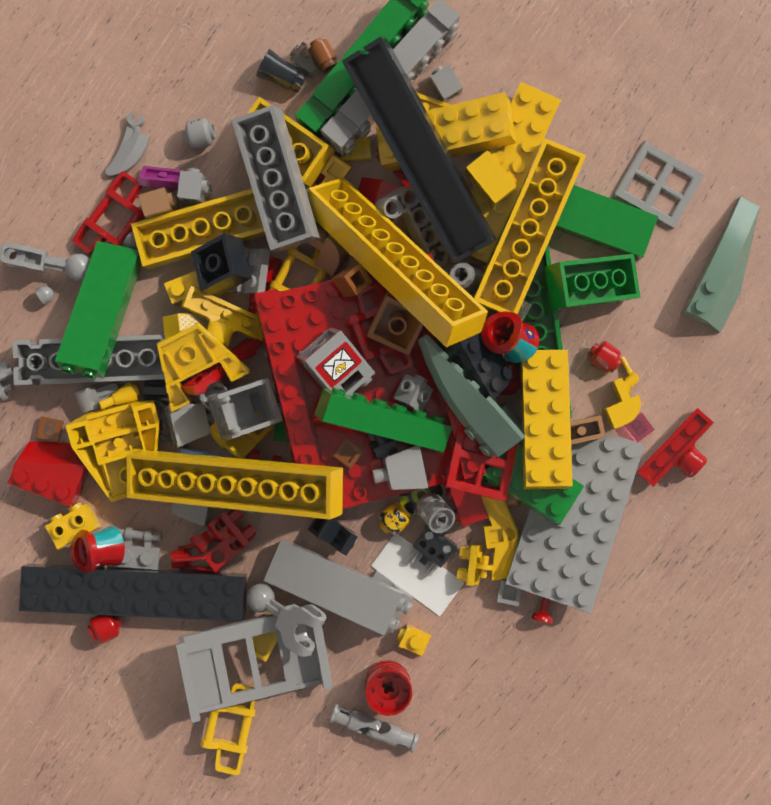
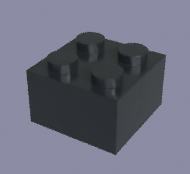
M223 233L191 251L200 292L220 296L251 279L242 238Z

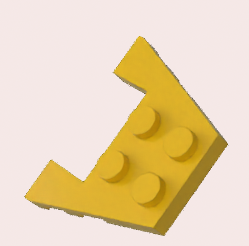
M199 322L157 343L172 412L189 404L191 401L189 396L184 393L180 382L220 362L231 382L250 372L243 362Z

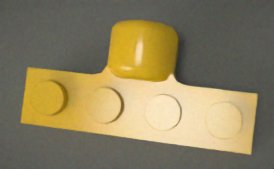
M188 287L181 308L208 320L206 330L225 347L229 346L234 332L263 342L257 315L211 294L202 293L198 288Z

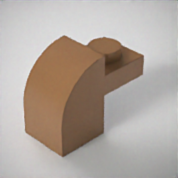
M316 225L320 238L307 243L320 250L315 265L333 276L343 266L348 252L323 227Z

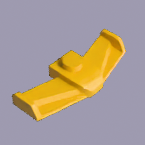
M481 496L491 522L490 525L483 526L485 547L487 549L494 548L492 563L494 570L491 571L490 580L507 579L517 549V541L519 540L518 528L515 526L506 502Z

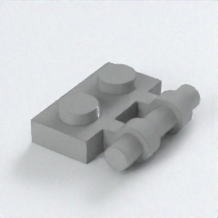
M129 527L118 529L125 539V554L122 563L116 567L159 570L161 547H152L153 541H161L162 533L153 532L151 529H146L145 531H138ZM133 539L144 540V546L133 545Z

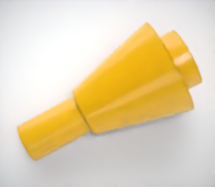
M128 381L114 392L111 397L99 401L98 404L101 410L114 404L120 405L136 402L140 393L137 386Z

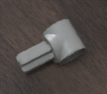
M113 382L97 389L93 385L75 391L74 394L81 412L84 413L100 407L98 402L111 397L119 388Z

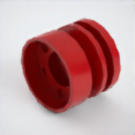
M384 660L374 664L368 670L365 677V692L370 708L384 716H394L403 712L410 704L413 695L410 676L406 668L399 662ZM389 681L392 683V687L384 688V683L388 684Z

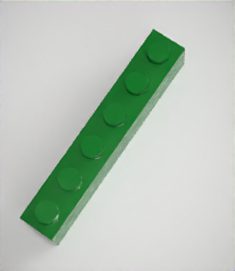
M333 387L332 390L323 388L314 414L321 421L444 452L452 430V426L445 422L446 418L433 414V417L426 416L427 413L418 409L410 412L407 411L406 407L399 404H394L393 407L388 406L387 402L377 398L369 401L366 400V396L358 393H353V396L347 395L346 391Z

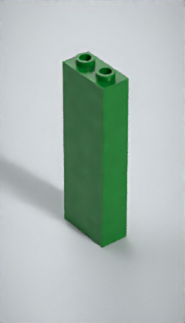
M573 185L555 229L623 255L634 254V258L640 260L645 255L659 216Z
M96 242L55 359L62 372L67 374L80 373L89 379H95L96 377L104 379L142 266L137 249Z

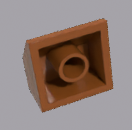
M387 290L368 328L367 337L409 355L423 324Z

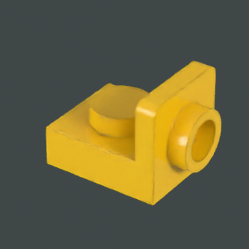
M407 624L405 629H400L396 640L399 641V648H405L423 656L431 635Z

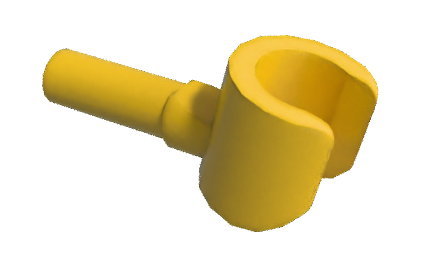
M621 357V363L628 374L624 381H627L630 388L638 383L639 376L632 371L625 357Z

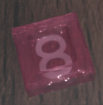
M642 412L633 421L623 425L637 443L655 430Z

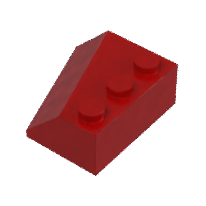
M29 441L16 460L7 483L71 507L77 504L89 471L72 449L71 443Z

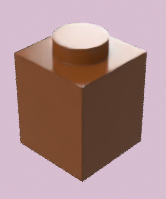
M360 263L347 266L332 278L344 298L358 295L372 283V280Z

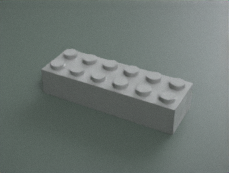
M270 105L233 119V127L270 251L281 252L319 239L320 236L282 109L275 105Z

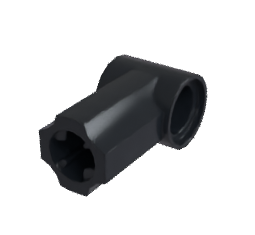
M144 381V400L169 401L166 382Z
M367 433L370 440L369 445L376 460L398 451L394 439Z

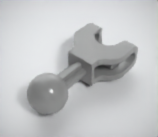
M5 243L0 247V260L12 268L43 273L46 272V269L66 272V275L71 280L76 282L83 281L90 262V258L84 254H73L68 259L48 256L49 253L46 250L24 245ZM13 253H16V258L13 260L10 259L11 255Z
M256 584L252 586L246 595L248 606L255 612L268 611L278 618L274 627L280 631L286 648L301 657L311 656L315 643L308 637L307 625L310 627L324 625L326 614L314 605L299 607L296 604L284 607L275 601L274 592L268 585Z

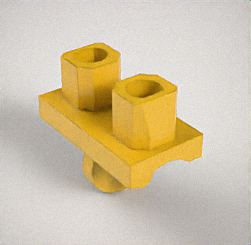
M477 544L460 548L459 557L460 559L469 560V567H459L457 579L467 582L466 585L468 586L479 585L480 577L487 578V570H494V565L488 564L489 556H482L484 545Z

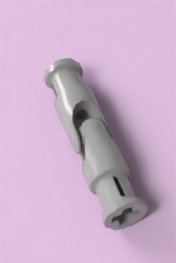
M337 703L329 721L330 723L337 722L345 725L349 730L366 734L389 745L407 748L411 753H413L419 737L418 733L411 734L394 724L372 718L356 710L350 711L341 708ZM380 727L386 731L385 734L378 733Z

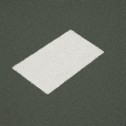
M399 534L393 535L371 566L438 616H441L464 582L458 580L448 570L439 566L431 576H427L425 570L432 561L429 559L426 565L421 564L419 560L423 554L420 553L413 563L408 562L407 558L414 550L413 545Z

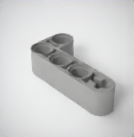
M398 187L376 202L375 207L387 218H397L401 215L414 243L426 254L432 253L433 261L437 265L442 266L447 262L449 254L412 187ZM406 192H408L409 199L407 202L404 199V195ZM388 203H390L391 210L389 213H387L386 211V205ZM417 211V213H418V219H417V221L415 222V220H414V214H415V212ZM427 231L428 237L424 241L423 235Z

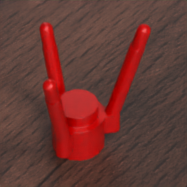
M193 543L186 546H178V550L171 551L172 568H180V571L220 572V570L215 572L209 567L191 565L192 561L207 559V556H191V552L187 550L195 548Z

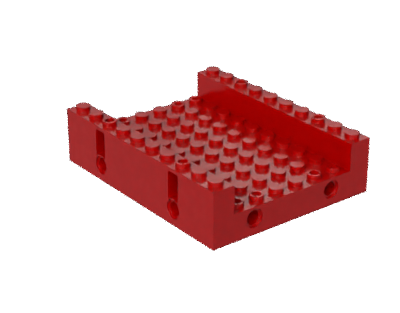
M432 253L427 254L433 260ZM366 272L372 280L369 286L379 283L369 272ZM333 280L280 292L277 289L255 293L254 307L276 390L277 401L282 410L281 417L292 462L296 464L343 468L342 509L419 490H389L387 481L375 484L372 470L384 468L383 458L376 460L367 433L323 422L314 415L323 389L296 356L320 337L324 330H328L330 327L341 330L362 356L363 351L352 325L349 326L347 321L348 318L361 314L356 296L344 298ZM381 285L382 290H383L384 295H385V293H386V288ZM371 290L362 294L365 312L379 307L381 299L377 290ZM373 318L360 322L366 337ZM423 325L409 354L413 361L412 367L390 375L379 357L367 360L366 362L375 374L371 376L372 380L366 386H360L354 393L366 396V400L373 401L374 398L387 402L388 406L393 407L394 404L402 405L393 397L405 374L415 377L417 374L428 380L426 384L434 390L422 411L427 413L426 416L433 417V414L446 418L445 422L452 426L444 452L420 446L428 487L446 482L459 421L436 386L418 343L422 336L427 334L438 345L432 333ZM367 337L372 350L386 346ZM398 350L383 354L392 369H397L407 364L404 354ZM466 434L463 449L481 453L479 443L475 439L469 438ZM344 438H347L364 451L350 470L332 457V454ZM395 440L398 451L395 453L417 445ZM461 458L456 480L475 477L480 462Z

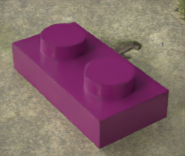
M143 166L139 176V185L150 188L164 187L178 190L180 171L187 170Z

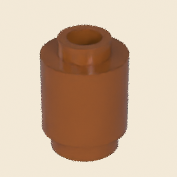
M321 38L313 40L310 43L311 47L308 49V52L316 66L323 73L332 70L337 64V56L327 39Z

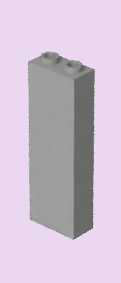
M289 540L280 541L264 578V581L384 636L389 631H394L398 621L395 619L398 611H402L406 603L404 598L405 592Z

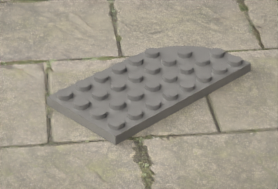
M606 435L604 438L572 444V478L584 485V488L562 523L558 526L532 509L529 510L505 584L591 614L645 445L614 435Z

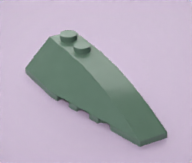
M741 196L739 197L681 311V314L721 333L741 293L760 209L759 205Z
M427 334L418 340L423 357L436 386L450 409L466 428L464 431L467 436L472 440L475 439L480 444L479 448L484 455L491 458L499 457L526 437L490 396L486 399L479 393L478 389L480 386L474 380L471 382L463 377L464 370L453 362L449 363L447 361L448 355Z

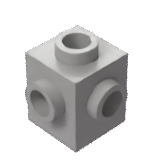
M405 374L393 398L409 409L422 411L434 389L426 384L428 380L416 374L415 377Z

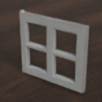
M643 141L613 195L615 198L618 197L638 209L659 216L658 221L674 229L704 175L652 146L648 141ZM646 154L665 163L657 179L638 170ZM673 169L691 178L683 195L664 185ZM634 175L653 185L644 201L626 191ZM661 190L679 200L671 216L652 206Z

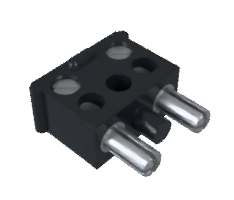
M425 524V529L413 544L414 550L408 556L407 561L413 563L420 553L423 554L419 562L426 565L429 559L432 561L425 570V574L431 576L438 566L442 568L451 554L458 550V546L444 534L432 532L427 524ZM420 541H425L427 544L421 545ZM433 547L435 548V551L430 552L429 548ZM443 554L444 558H438V555Z

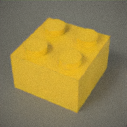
M487 150L466 167L465 175L492 209H494L515 191L517 187L515 182L517 180L509 170L507 172L504 171L501 167L502 161L497 154H491Z

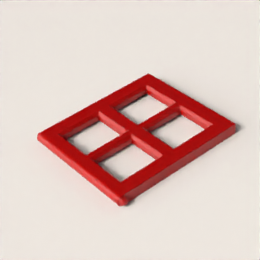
M459 421L444 487L506 502L518 443L506 451L505 460L487 457L482 451L477 453L463 449L466 436L464 430L466 428ZM461 458L480 462L474 484L456 480ZM485 465L503 469L498 490L480 486Z

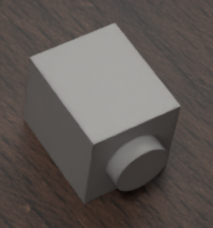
M450 65L445 68L441 66L432 72L430 84L442 102L447 103L462 94L463 87Z

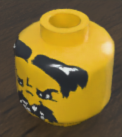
M392 502L378 514L381 521L378 525L386 534L391 532L393 535H398L409 526V517L411 515L401 503L397 505Z

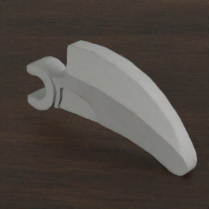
M132 112L128 113V124L123 141L114 160L106 169L108 176H118L122 171L127 172L131 170L144 156L150 141V136L140 132V128L145 124L144 116L140 115L139 120L133 122L135 115Z

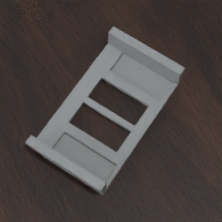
M272 614L179 637L180 643L176 644L191 722L201 721L200 713L317 684H322L324 690L333 688L322 625L318 627L307 625L308 637L315 643V648L312 655L301 657L285 647L280 631L274 627L278 618ZM276 631L285 680L261 686L252 637ZM245 638L255 688L231 693L221 644Z

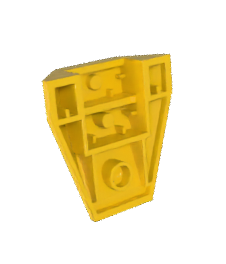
M136 401L115 405L84 414L65 425L72 449L111 502L127 498V453L139 450L157 451L159 419L154 401Z

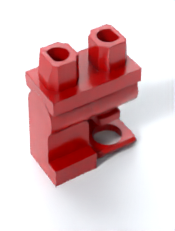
M233 509L228 513L224 512L207 525L208 530L206 532L189 538L201 555L206 551L208 544L212 540L217 539L220 542L204 555L207 556L206 561L215 572L250 544L249 541L257 533L251 524L241 531L237 528L235 524L244 518L240 510Z

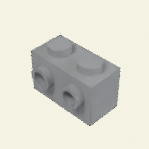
M194 168L180 171L177 198L184 205L188 206L206 202L207 197L210 198L211 184H209L204 174L200 173L199 169Z

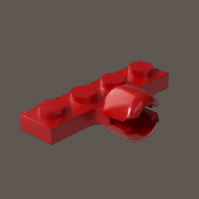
M246 338L232 348L230 352L242 362L244 359L253 357L256 354L255 351L262 347L258 339ZM218 362L195 375L181 387L185 394L201 395L207 391L209 385L222 380L226 372L221 363Z
M697 408L636 473L652 487L673 467L680 469L687 477H694L707 463V458L696 449L695 443L714 422Z

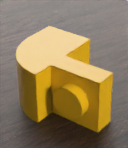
M623 378L610 382L618 403L603 408L611 429H616L633 421L641 407L640 396L634 395L630 397L631 388L627 381H623Z

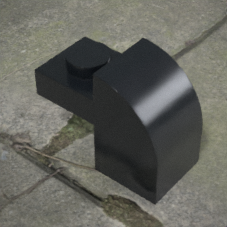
M314 518L308 528L317 538L330 544L346 556L354 547L355 541L358 538L351 529L335 519Z

